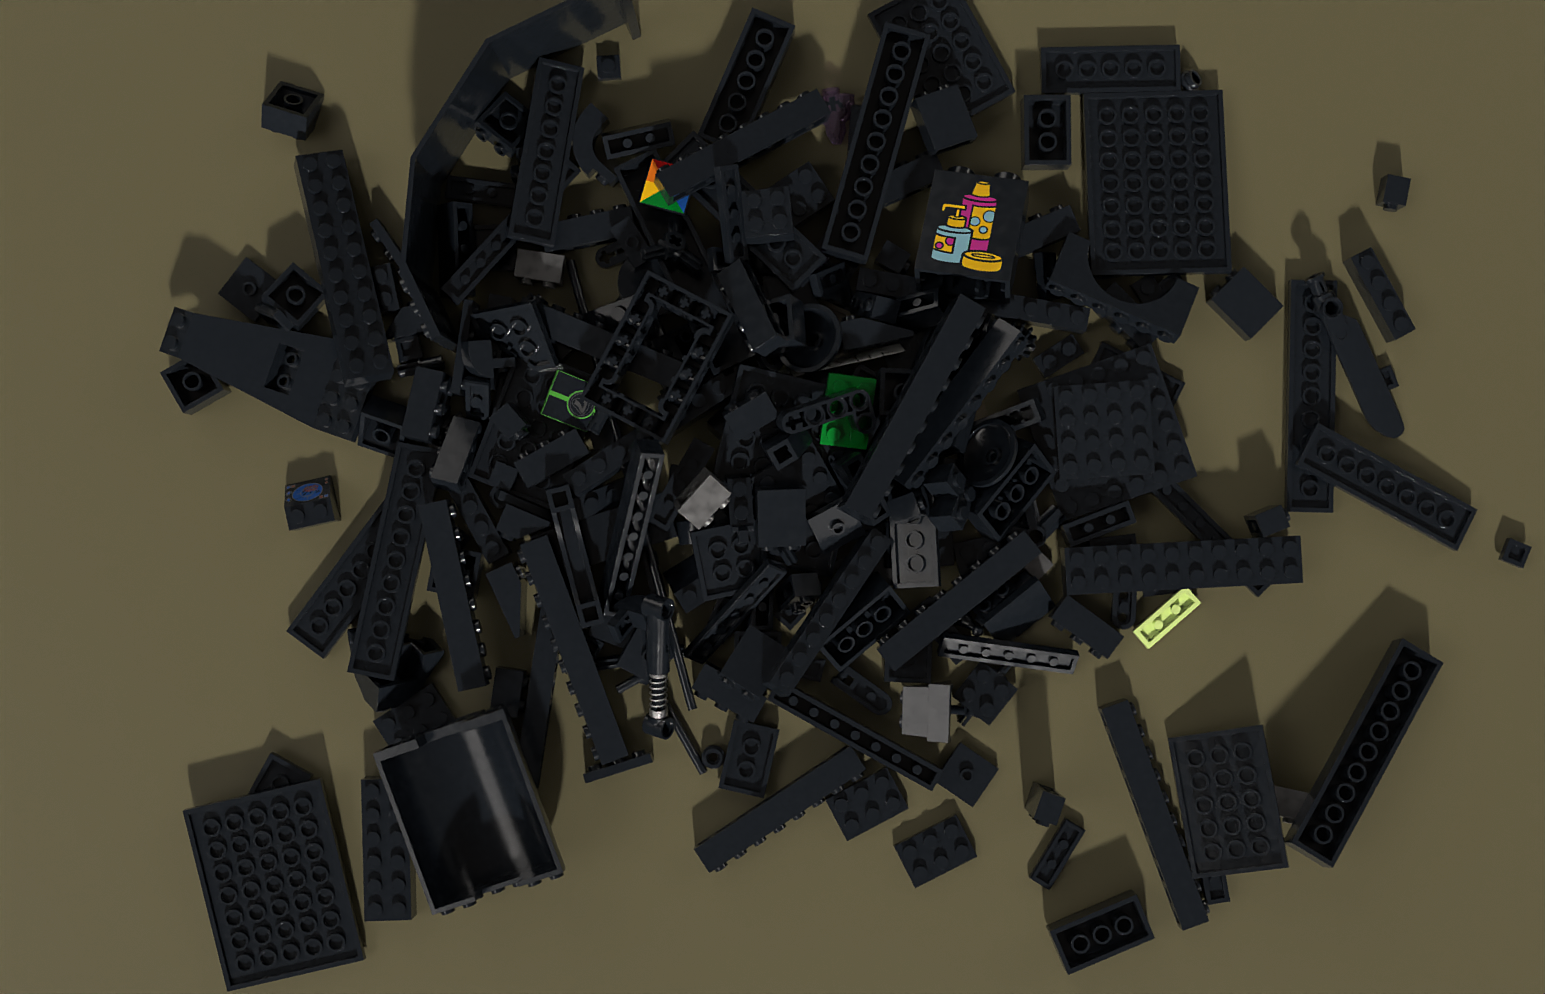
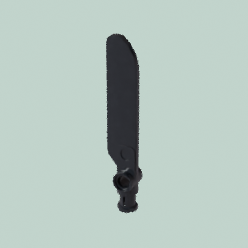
M1319 272L1306 278L1304 282L1309 285L1313 294V312L1323 323L1366 421L1375 431L1389 438L1401 436L1405 429L1404 423L1359 322L1354 318L1343 315V303L1335 297L1333 290L1328 288L1324 279V272ZM1327 303H1329L1331 307L1329 313H1327L1325 309Z

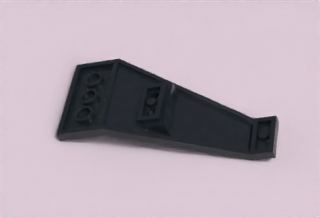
M174 307L159 350L199 368L314 429L355 443L359 434L361 411L373 394L376 382L344 387L333 338L202 315Z

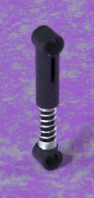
M649 593L643 599L641 611L646 616L647 672L652 678L649 680L652 683L649 686L652 689L649 692L652 695L649 698L652 702L649 703L651 707L643 720L642 728L646 734L667 740L675 729V721L668 714V700L666 699L668 697L666 693L668 691L666 687L668 683L666 680L670 672V619L673 616L675 605L674 601L670 598Z

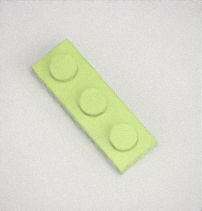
M1179 589L1134 628L1132 632L1149 649L1200 605L1201 602L1189 589Z

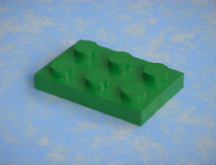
M829 372L825 396L849 388H858L869 394L873 406L877 379ZM859 393L853 396L852 402L854 405L859 404L861 400ZM833 401L830 405L832 413L836 412L839 407L837 401ZM846 416L822 424L818 443L866 450L869 434L853 430ZM863 416L859 420L860 428L866 426V416Z

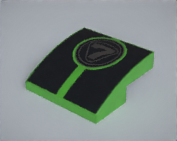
M557 370L540 414L587 432L588 430L585 428L588 426L596 410L594 409L595 406L580 399L588 382Z

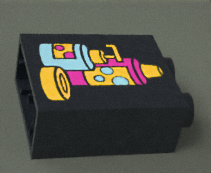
M953 166L948 171L935 169L914 267L916 291H925L939 287L945 295L958 296L962 294L967 298L1010 304L1029 204V181L1021 180L1018 175L1011 172H998L993 177L977 175L971 169L963 166Z

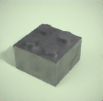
M704 467L673 503L677 511L700 530L702 526L707 527L714 519L713 514L718 508L723 509L731 499L729 496L732 493L721 480Z

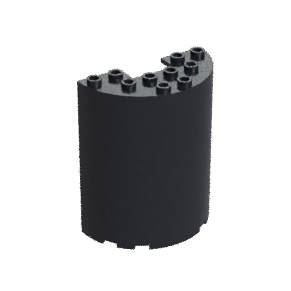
M506 705L494 706L486 711L483 709L452 719L445 724L442 723L423 731V734H413L373 753L432 915L437 913L447 915L455 911V908L463 906V908L471 907L477 903L476 900L484 896V893L491 891L492 894H496L505 890V886L513 885V887H520L528 884V887L540 884L542 882L541 879L549 877L550 880H554L564 875L563 872L566 869Z

